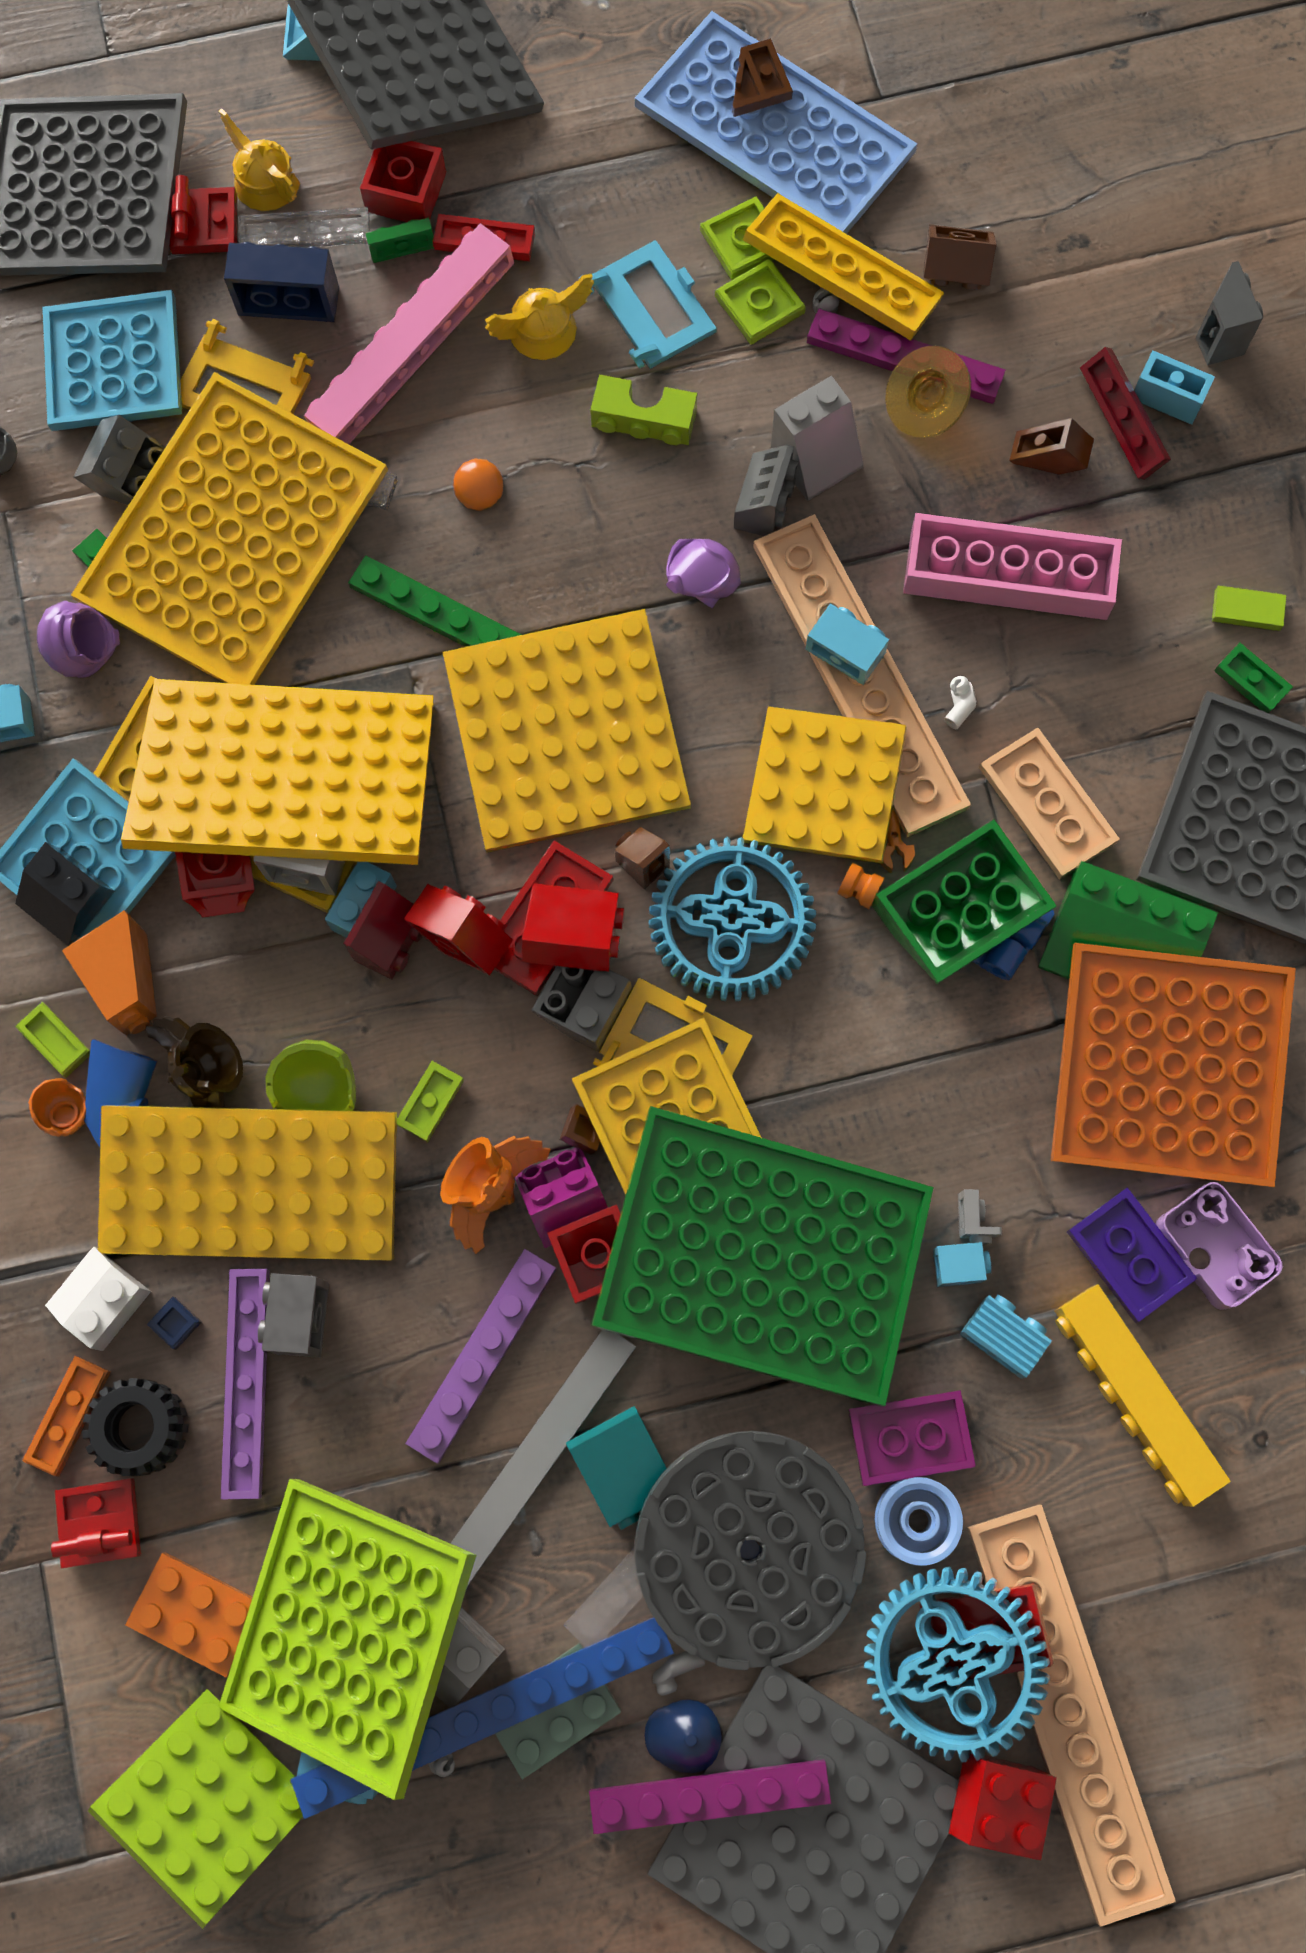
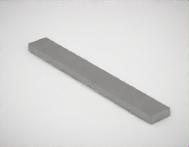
M602 1329L450 1543L476 1554L468 1585L567 1446L566 1442L574 1437L636 1349V1346L621 1335Z

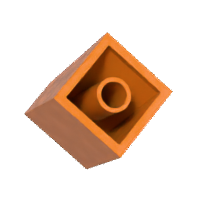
M125 910L62 950L105 1019L127 1036L140 1033L146 1029L147 1025H150V1020L157 1017L147 934Z

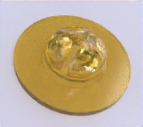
M941 346L922 347L905 356L893 370L886 388V408L894 425L902 432L918 438L937 436L951 428L960 419L969 402L971 379L968 368L956 353Z

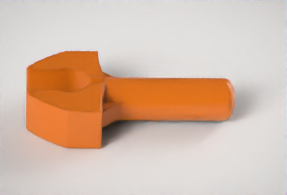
M892 808L887 835L888 843L885 846L883 863L880 864L885 870L892 873L893 863L891 856L894 850H896L903 858V870L906 872L915 857L914 845H906L901 840L899 820Z

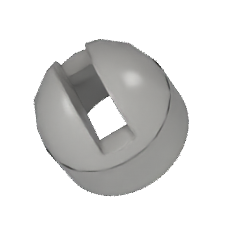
M820 288L813 297L814 304H812L814 312L817 313L819 308L836 313L839 306V297L824 288Z

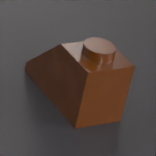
M1072 418L1016 432L1009 461L1016 465L1058 475L1088 468L1094 438Z
M642 827L638 828L633 834L631 831L625 833L615 845L617 847L615 849L616 862L644 890L666 868L670 867V845L665 840Z

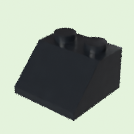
M45 842L22 872L15 904L69 946L77 941L115 891L63 849Z

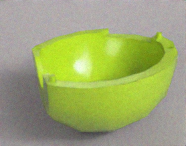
M303 1040L289 1045L271 1061L265 1076L266 1094L273 1109L354 1110L356 1103L355 1077L350 1059L342 1049L323 1040Z

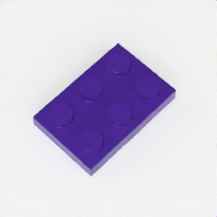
M1128 1187L1067 1231L1068 1235L1135 1323L1144 1319L1197 1279Z

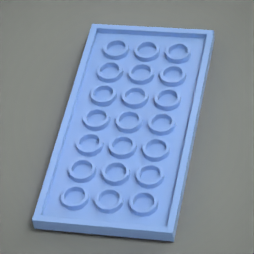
M711 11L634 98L635 107L772 198L778 193L847 234L914 155L917 143L780 54H778V57L793 90L792 100L733 117L732 105L735 95L740 48L759 41Z

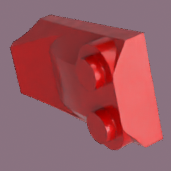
M175 852L182 900L191 905L202 918L244 912L250 896L255 891L250 856Z

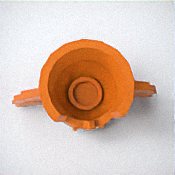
M512 1136L493 1146L489 1138L479 1137L469 1142L455 1156L444 1175L440 1196L442 1202L452 1205L449 1225L454 1229L455 1239H460L464 1249L472 1248L473 1252L477 1254L485 1247L483 1241L485 1222L490 1212L496 1211L504 1205L514 1203V1178L530 1165L547 1160L551 1149L542 1148V1141L530 1140L529 1136L522 1138Z

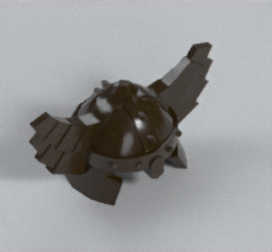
M165 1016L162 1019H153V1025H147L146 1030L148 1037L159 1042L168 1052L167 1082H171L177 1090L190 1096L193 1107L224 1108V1092H230L238 1087L243 1077V1061L239 1049L231 1037L221 1028L210 1023H196L190 1027L179 1017L173 1019Z

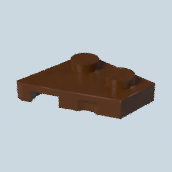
M771 38L741 47L732 105L733 117L792 100L793 90Z

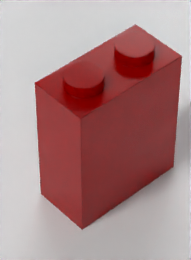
M533 883L522 936V962L609 972L611 957L618 958L620 936H615L616 929L622 930L625 908L618 907L619 893Z

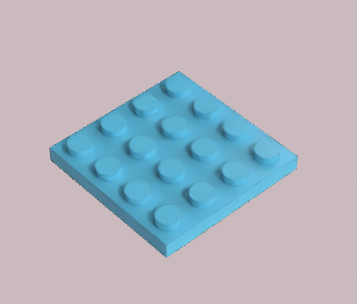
M172 290L43 307L47 425L51 431L99 425L101 420L120 415L128 421L182 414L176 298Z
M73 758L1 847L0 882L17 895L22 872L42 845L47 842L63 849L115 891L78 938L80 939L123 910L129 914L176 855L172 851L123 849L121 836L129 802Z

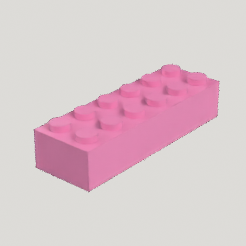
M915 513L910 534L903 593L1107 620L1116 603L1122 539Z

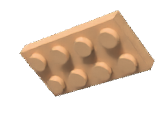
M1039 728L1034 729L980 764L979 769L1059 880L1073 872L1081 861L1087 863L1117 844L1120 840Z

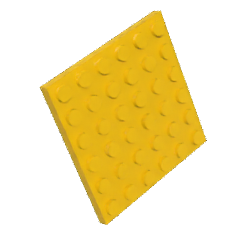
M645 609L443 652L486 853L691 808Z

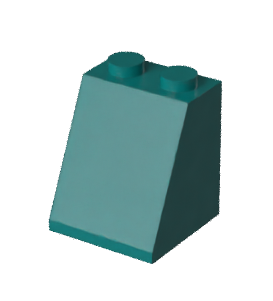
M633 1406L566 1442L609 1527L618 1524L620 1530L638 1521V1512L642 1510L650 1490L661 1474L667 1469L636 1407Z

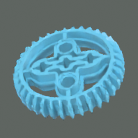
M726 837L721 847H718L715 839L710 840L709 850H706L699 843L696 846L697 855H694L690 850H686L684 852L686 862L678 858L673 860V865L677 871L669 868L664 870V876L668 881L658 880L657 888L662 892L652 893V901L657 904L649 907V914L655 916V918L649 920V928L657 929L651 933V941L661 942L655 947L656 954L668 953L663 957L662 965L666 967L675 963L670 971L672 977H677L682 972L684 973L681 985L687 986L693 980L695 981L694 993L698 994L702 986L707 987V998H712L714 990L721 991V1001L727 1000L728 992H734L735 1001H741V991H747L749 999H754L755 988L759 987L761 993L766 995L769 993L768 982L778 989L781 987V980L778 975L790 980L792 972L789 967L797 970L801 968L802 963L797 957L807 958L809 951L803 945L809 946L813 943L814 938L807 933L814 932L816 924L808 920L815 918L816 910L806 908L814 902L813 896L804 895L809 891L808 883L797 884L802 879L803 874L801 871L790 874L794 863L787 861L782 865L783 854L781 852L771 857L769 856L771 846L769 844L766 845L761 852L757 850L758 842L756 840L751 842L750 848L744 847V839L742 837L738 838L737 846H730V838ZM733 861V864L722 868L717 874L713 895L691 894L683 898L677 906L672 905L677 891L694 872L713 863ZM744 862L766 870L779 880L790 897L794 918H789L785 909L777 903L756 900L757 879L753 871L743 864ZM732 879H739L744 882L745 887L740 891H734L728 888L727 883ZM694 910H701L700 920H693ZM731 913L736 914L735 924L728 923V917ZM765 917L771 918V928L764 927L763 921ZM671 919H675L680 929L686 934L708 938V961L715 970L721 973V976L710 975L695 967L685 958L674 940L671 930ZM717 930H721L720 935H717ZM741 932H744L743 938L740 937ZM787 932L793 933L788 947L773 965L752 976L744 978L731 977L732 974L741 971L747 965L750 957L751 943H775L781 940ZM730 946L737 950L738 955L734 959L727 960L720 956L719 951L723 947Z
M945 1567L942 1570L941 1578L936 1569H930L927 1572V1580L921 1573L914 1575L913 1584L908 1580L900 1583L901 1592L893 1589L888 1594L891 1602L884 1600L880 1603L879 1608L884 1615L875 1614L872 1617L871 1621L877 1628L869 1629L866 1635L875 1643L867 1644L864 1647V1652L874 1656V1658L867 1660L864 1663V1668L875 1671V1674L867 1679L868 1685H878L879 1688L872 1695V1700H884L885 1705L880 1709V1715L892 1713L894 1719L889 1724L890 1728L894 1729L901 1724L905 1728L901 1735L902 1740H907L911 1735L917 1737L915 1749L918 1750L925 1743L930 1744V1756H936L940 1748H942L946 1761H950L954 1757L955 1750H957L961 1762H966L970 1757L971 1750L973 1756L978 1761L980 1758L983 1759L985 1757V1749L992 1757L997 1756L1000 1752L999 1744L1006 1750L1010 1749L1013 1746L1012 1737L1020 1741L1025 1736L1022 1726L1031 1729L1035 1724L1030 1714L1039 1715L1043 1709L1036 1700H1045L1048 1694L1039 1685L1047 1684L1050 1681V1675L1038 1669L1047 1667L1050 1661L1049 1658L1037 1656V1653L1044 1651L1047 1645L1045 1641L1034 1642L1033 1637L1041 1632L1040 1626H1033L1031 1628L1027 1626L1026 1623L1033 1617L1031 1611H1027L1021 1616L1017 1611L1023 1603L1021 1598H1017L1010 1603L1006 1599L1010 1594V1588L1005 1587L997 1593L994 1591L997 1580L991 1578L984 1586L981 1584L982 1573L978 1571L973 1574L971 1581H969L967 1569L961 1568L957 1572L956 1579H954L951 1567ZM959 1593L977 1598L997 1611L1009 1624L1013 1633L1007 1632L1002 1627L993 1624L981 1625L968 1631L957 1610L947 1602L936 1601L934 1595ZM920 1601L922 1608L916 1616L915 1627L923 1650L911 1654L902 1661L898 1668L897 1681H894L889 1660L892 1635L904 1613L912 1605ZM932 1616L940 1617L945 1621L947 1626L946 1634H938L934 1631L931 1625ZM955 1638L956 1642H952L946 1648H944L938 1654L935 1660L928 1661V1659L937 1652L938 1648L944 1647ZM971 1642L974 1643V1644H972V1645H970V1646L965 1647V1645L968 1644V1643H971ZM986 1644L989 1646H1003L996 1654L993 1652L986 1653V1651L980 1653ZM1018 1645L1021 1647L1024 1661L1022 1691L1011 1713L1002 1722L992 1727L990 1720L996 1712L997 1700L989 1677L1009 1668L1014 1660L1015 1646ZM951 1658L954 1661L967 1660L961 1668L958 1666L945 1667ZM982 1665L985 1666L979 1671V1673L974 1677V1679L967 1680V1678L974 1672L975 1668ZM916 1673L918 1675H932L927 1682L923 1680L910 1681ZM966 1693L974 1694L979 1698L982 1706L981 1710L975 1711L967 1706L964 1699ZM901 1695H905L910 1700L920 1703L930 1702L944 1696L955 1719L963 1725L976 1727L978 1733L959 1735L935 1728L915 1714Z

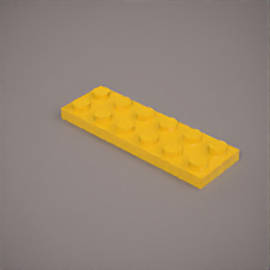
M778 193L745 231L743 241L910 341L938 306L944 295V292Z

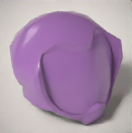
M679 539L672 546L666 567L668 579L666 586L672 592L696 597L707 606L713 608L720 598L731 595L741 584L739 565L733 554L722 544L711 539Z
M62 601L47 608L37 627V644L40 654L53 670L65 677H90L108 661L114 653L115 647L120 645L118 629H115L101 613L82 603Z

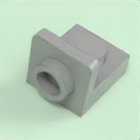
M964 1189L958 1194L959 1238H970V1243L982 1242V1245L992 1244V1238H998L1002 1235V1227H980V1222L985 1221L986 1209L984 1199H979V1190Z

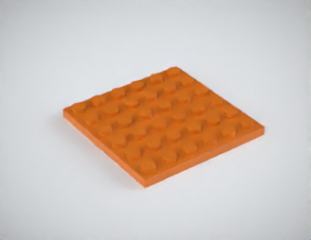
M1074 943L1051 1161L1275 1187L1296 968Z

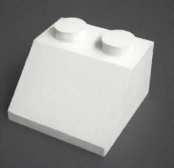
M93 1247L45 1306L64 1328L90 1349L104 1351L151 1291L108 1256L100 1253L98 1248Z

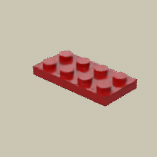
M554 840L500 919L505 925L502 930L513 941L494 970L537 996L556 966L522 962V936L533 883L607 891L614 881L613 876Z

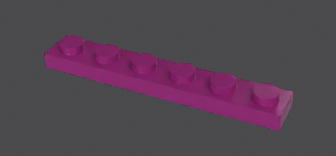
M819 308L807 335L808 344L990 404L995 402L1006 369L914 339L910 341L902 335Z
M825 1759L589 1790L593 1834L831 1804Z

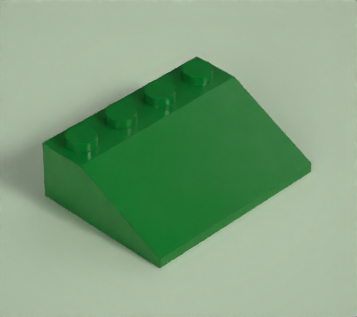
M995 819L877 893L872 907L890 933L936 984H939L1057 906Z
M1081 861L1072 874L1037 968L1069 980L1074 943L1202 957L1218 912Z

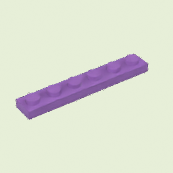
M523 1250L405 1443L406 1445L435 1463H440L557 1270L556 1267L528 1250Z
M230 1269L221 1499H262L267 1352L262 1351L263 1343H258V1328L260 1321L266 1319L267 1305H263L262 1294L265 1282H269L270 1270Z

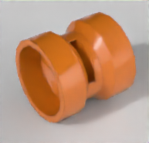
M852 863L837 894L846 899L855 897L859 905L870 909L885 878L876 873L866 874L862 866Z

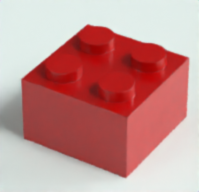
M408 141L374 149L360 186L365 211L404 222L425 218L430 220L446 176L442 148Z
M427 884L404 918L407 923L442 954L488 975L492 973L513 941L502 930L505 926L504 923L496 917L484 913L485 905L471 896L463 899L459 893L445 885L442 889Z
M970 1752L969 1759L962 1763L949 1834L970 1846L1041 1861L1057 1777L1033 1766L985 1756L977 1761L972 1752Z

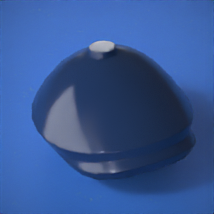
M680 1700L663 1706L650 1715L645 1727V1745L649 1754L664 1766L678 1772L698 1773L706 1770L716 1760L721 1747L722 1731L719 1721L713 1711L699 1701Z

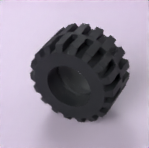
M129 1378L127 1381L119 1380L113 1382V1387L103 1388L99 1392L101 1398H93L89 1404L93 1411L91 1414H85L83 1422L89 1423V1428L82 1431L83 1439H89L90 1445L85 1448L89 1455L97 1457L94 1462L99 1467H106L107 1472L121 1474L122 1476L151 1475V1472L163 1470L166 1468L165 1464L167 1462H173L178 1457L175 1452L177 1449H183L186 1441L182 1440L183 1432L188 1433L189 1424H184L183 1417L188 1416L186 1408L180 1407L179 1403L182 1400L177 1394L170 1392L171 1388L158 1384L155 1381ZM140 1404L150 1411L153 1417L154 1429L148 1443L141 1449L133 1451L128 1449L121 1441L119 1423L123 1414L130 1407Z

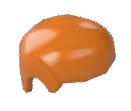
M474 458L464 462L456 471L453 479L456 498L468 509L482 511L492 507L503 495V477L496 465L485 459Z
M66 1079L45 1080L33 1090L28 1104L31 1117L40 1130L52 1136L66 1137L76 1133L85 1124L86 1096H84L81 1089L72 1085Z

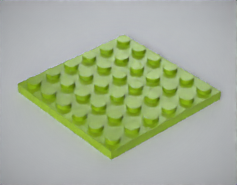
M289 1479L220 1700V1709L393 1800L404 1799L476 1554L300 1479Z

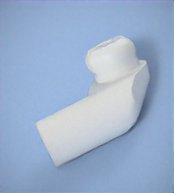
M957 676L950 683L954 707L944 718L946 724L955 730L961 726L976 707L973 686L964 676Z

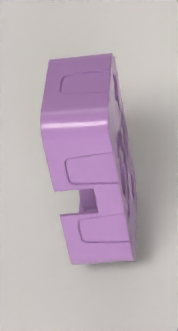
M1210 1182L1195 1190L1185 1200L1159 1217L1155 1223L1197 1277L1195 1282L1206 1295L1208 1301L1219 1310L1230 1309L1242 1304L1276 1278L1282 1271L1283 1266L1280 1257L1227 1190L1219 1183ZM1210 1199L1214 1205L1210 1208V1211L1205 1212L1202 1206L1205 1204V1201ZM1201 1248L1208 1253L1210 1262L1205 1269H1197L1191 1265L1189 1255L1193 1249ZM1258 1259L1261 1265L1257 1268L1258 1271L1253 1273L1249 1267L1252 1266L1253 1260Z

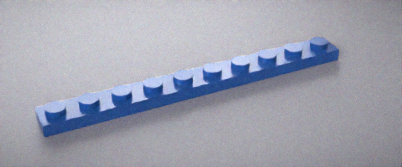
M654 1617L428 1717L413 1770L674 1654L667 1634L658 1625ZM322 1764L290 1779L304 1819L372 1789L326 1764Z

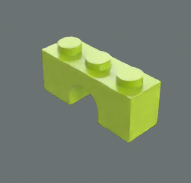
M599 374L590 409L592 427L606 433L616 431L630 434L638 439L653 438L662 440L670 445H689L697 412V393L664 387L659 403L652 407L644 408L632 402L631 380Z

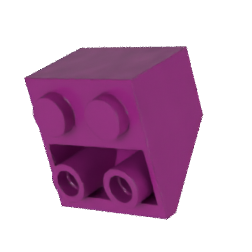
M576 1147L571 1150L562 1151L557 1156L542 1163L531 1165L515 1177V1181L544 1248L552 1245L547 1234L548 1232L608 1208L583 1151Z

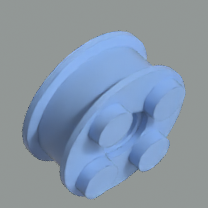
M922 1477L899 1480L884 1491L875 1509V1529L880 1542L891 1555L906 1563L920 1566L937 1563L952 1553L961 1538L963 1516L960 1505L952 1492L935 1480ZM917 1509L923 1510L928 1517V1525L921 1532H915L909 1526V1516Z

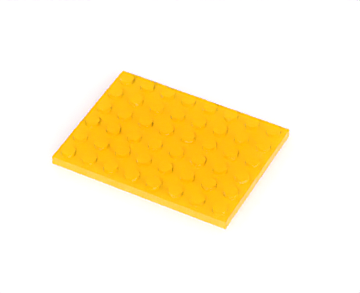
M214 372L71 596L79 603L94 608L106 618L223 683L255 685L388 472L387 465Z
M155 679L121 836L123 849L418 865L434 695Z

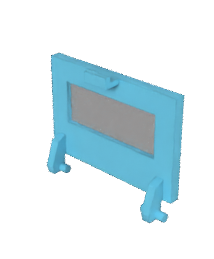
M656 240L592 274L593 278L591 280H594L592 287H595L636 347L637 350L631 349L629 354L639 368L644 366L642 361L644 360L651 369L717 331L716 326L691 292V286L695 284L693 278L685 267L676 270Z

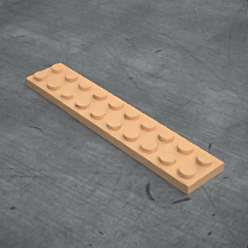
M815 514L754 541L753 547L805 646L807 635L830 603L838 608L844 607L850 610L856 619L865 625L875 626ZM888 649L864 685L810 653L842 716L906 725L907 730L893 802V809L906 837H910L970 808L971 803Z
M1042 1505L1032 1506L967 1527L985 1584L991 1578H995L997 1585L994 1590L1033 1583L1036 1586L1054 1664L1051 1667L1038 1669L1050 1675V1681L1047 1684L1039 1685L1048 1694L1045 1700H1036L1043 1709L1039 1715L1030 1714L1035 1721L1032 1727L1047 1772L1057 1777L1054 1794L1097 1924L1101 1927L1176 1902ZM1024 1671L1015 1672L1020 1690L1022 1691Z

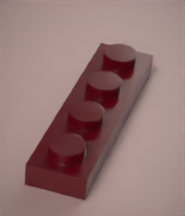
M1104 347L1083 364L1080 370L1137 478L1145 480L1168 463L1171 458L1112 348Z

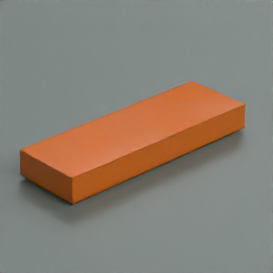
M74 1356L22 1460L23 1462L55 1477L60 1476L86 1422H83L85 1414H91L93 1410L89 1404L93 1398L98 1399L99 1392L103 1389L111 1371L79 1356Z

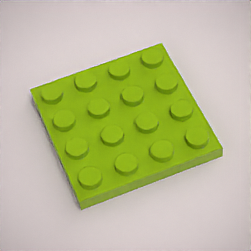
M208 1689L88 1810L202 1929L303 1818L290 1780L295 1776L235 1716L221 1710L219 1707L220 1701Z

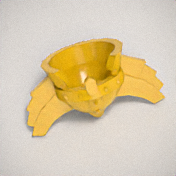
M223 109L219 110L221 119L226 126L225 129L238 150L232 166L235 175L234 187L239 200L249 208L260 211L276 210L295 200L300 182L295 174L291 173V157L288 156L286 150L280 144L263 139L251 142L235 125L229 115Z
M592 274L582 275L572 286L560 293L547 288H529L527 292L519 296L511 308L512 313L491 315L485 319L486 323H488L485 328L489 331L490 336L497 337L498 340L511 339L512 344L519 353L531 359L547 360L556 358L566 352L575 340L577 326L572 314L587 302L586 299L593 292L591 290L594 284V280H591L593 276Z

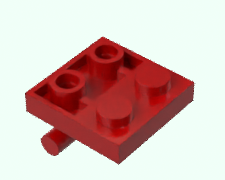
M185 175L176 176L175 194L172 196L171 210L173 218L169 245L171 253L228 252L229 243H237V192L235 187L189 189V178Z
M134 1478L55 1490L59 1541L52 1542L51 1553L53 1558L60 1557L61 1569L141 1556Z

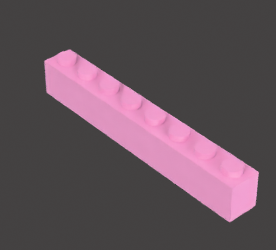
M481 223L473 232H468L463 237L461 245L451 255L446 256L441 261L439 269L429 279H425L420 284L417 293L397 309L395 317L375 333L373 341L353 357L350 366L342 374L334 377L327 391L320 398L311 402L304 415L306 421L350 444L512 267L514 260L510 245Z

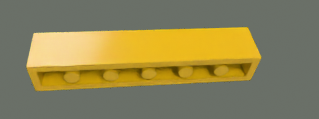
M1099 1284L1090 1287L1054 1311L1058 1316L1055 1322L1059 1330L1067 1339L1072 1337L1080 1349L1077 1352L1079 1360L1089 1372L1094 1370L1102 1382L1098 1385L1102 1395L1110 1404L1116 1403L1123 1414L1120 1417L1122 1425L1132 1437L1137 1435L1145 1447L1142 1450L1144 1458L1155 1471L1157 1469L1161 1471L1167 1480L1164 1487L1175 1503L1179 1504L1181 1502L1183 1506L1194 1507L1231 1482Z

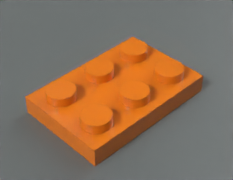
M164 1552L157 1561L125 1626L227 1678L253 1597Z

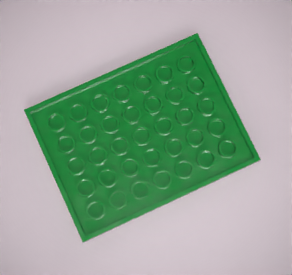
M650 1106L591 1326L884 1407L887 1401L934 1187Z

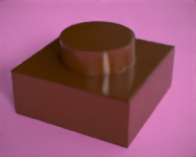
M575 1104L570 1108L559 1140L592 1155L597 1151L600 1140L585 1108Z

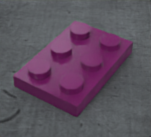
M961 1390L888 1402L884 1407L870 1405L848 1409L862 1486L976 1467Z

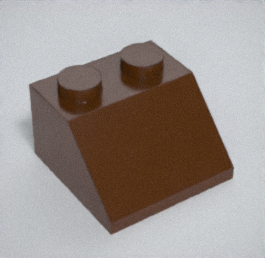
M929 224L923 271L924 278L929 279V283L939 286H947L949 281L960 282L963 288L973 290L981 289L982 285L989 286L996 250L994 232Z

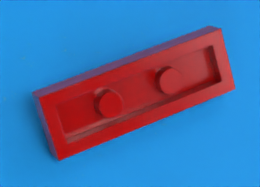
M438 214L433 238L434 250L454 252L461 245L463 237L468 232H473L481 223L510 245L513 260L530 262L535 237L534 225Z

